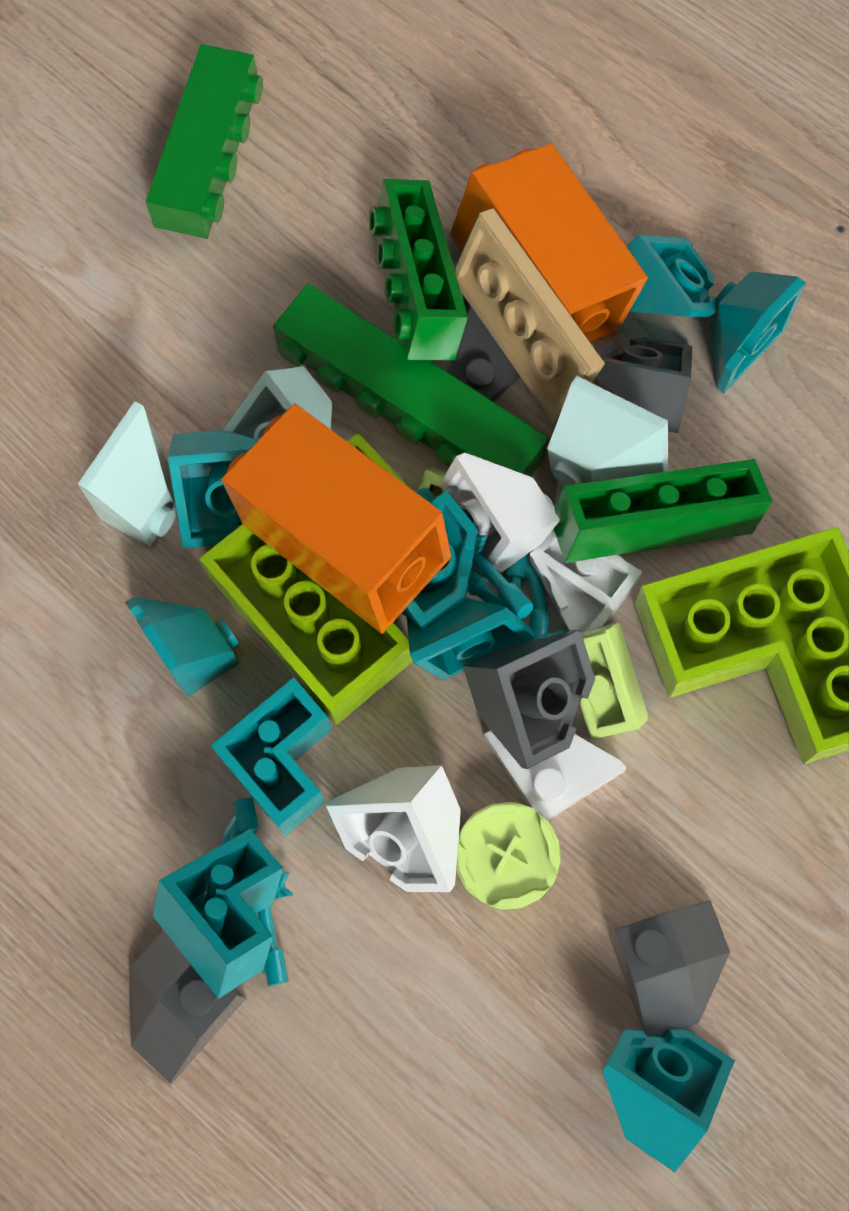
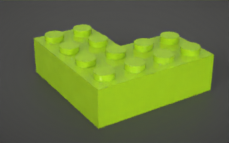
M359 433L347 441L404 483ZM243 524L199 558L208 578L336 726L413 662L410 656L408 638L394 623L381 634Z
M839 526L641 586L635 607L669 698L766 669L803 765L849 751V551Z

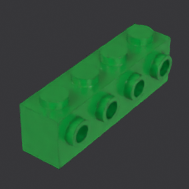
M200 44L145 202L155 228L208 239L213 222L218 223L224 209L223 191L226 182L231 183L236 175V152L239 143H245L249 135V113L252 104H258L262 96L263 77L257 74L254 55Z
M383 179L378 204L370 208L369 231L372 236H377V264L379 269H385L386 301L387 303H393L395 309L396 339H402L407 360H455L468 315L430 181Z
M755 459L563 486L555 507V513L560 521L554 527V532L565 563L753 534L771 505L772 498Z

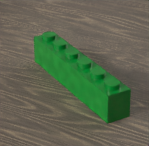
M309 283L306 284L273 325L278 346L277 350L285 360L294 366L300 367L303 364L316 372L319 381L330 390L339 392L342 389L354 397L356 404L370 416L378 418L381 415L395 424V429L408 441L415 444L419 443V441L423 442L435 450L436 457L448 467L451 466L456 456L467 453L531 477L546 457L549 437L429 360H407L404 346L401 342Z

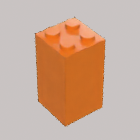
M551 143L534 150L524 149L514 157L495 164L485 163L472 171L450 232L451 237L461 252L465 247L479 213L494 208L591 345L616 335L647 281L648 276L555 146Z
M296 403L283 415L276 416L269 422L263 432V436L247 453L238 455L230 463L226 475L221 479L243 525L381 634L386 631L451 558L442 512Z

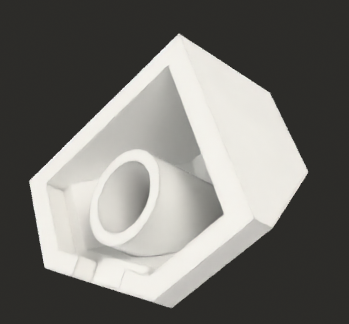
M463 453L456 456L441 481L443 493L448 491L468 518L475 522L478 533L487 536L481 553L499 573L541 545L560 521L555 513L552 501L547 495L542 493L532 477L473 455ZM472 562V566L474 567V569H476V571L480 574V576L483 577V579H485L486 582H489V580Z
M442 765L395 769L330 800L326 805L345 849L362 861L369 855L393 872L389 880L404 891L450 892L455 886L461 809Z

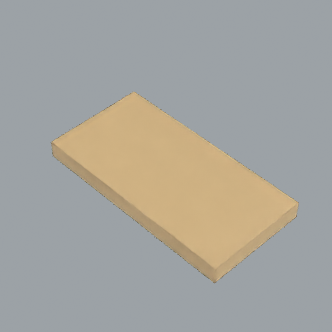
M493 208L479 213L457 262L455 273L459 287L471 307L552 423L556 426L570 385L575 377L578 376L593 383L605 363Z

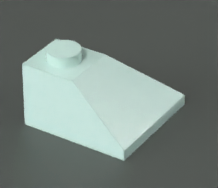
M304 366L265 371L224 430L259 440L263 436V432L269 422L276 416L283 415L294 403L331 429L332 401Z
M576 376L570 385L547 448L551 472L565 486L666 472L669 470L668 420Z
M134 401L79 481L78 486L100 520L150 548L156 537L164 536L172 526L175 519L174 510L176 505L162 444L144 406Z

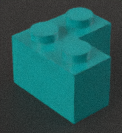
M293 677L215 741L211 747L285 837L326 803L320 790L295 761L332 731L328 716Z
M251 829L160 879L153 911L154 919L218 999L263 971L273 939L272 933L262 923L256 913L273 904L283 867Z

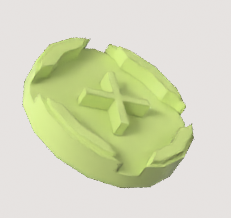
M517 802L492 803L474 812L461 829L458 839L456 871L464 888L481 902L501 910L523 908L541 899L556 881L562 862L560 840L551 822L535 808Z

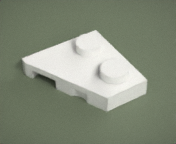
M554 529L541 545L532 550L529 557L532 567L537 572L568 631L581 630V633H585L606 626L642 575L641 570L618 555L565 563Z
M491 730L484 734V739L527 805L535 808L547 820H550L626 770V766L621 760L574 734L569 749L529 769L521 768Z

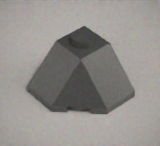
M647 337L631 339L629 346L614 350L615 344L610 341L594 343V349L605 363L596 377L602 387L668 420V432L678 433L691 380L692 346Z
M571 630L506 646L463 666L479 717L521 768L529 769L570 748L577 729L572 726V722L581 698L588 699L595 681L581 630Z
M711 900L668 911L615 929L609 934L639 1022L646 1036H662L669 1029H683L700 1022L730 954Z
M163 930L130 966L131 1047L172 1084L246 998L235 988L218 999Z

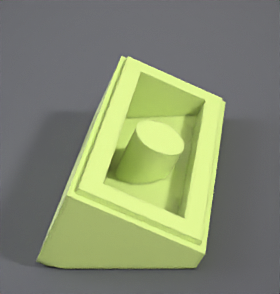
M617 622L582 633L595 677L588 699L581 698L580 701L591 740L640 729L648 721V713L620 624Z

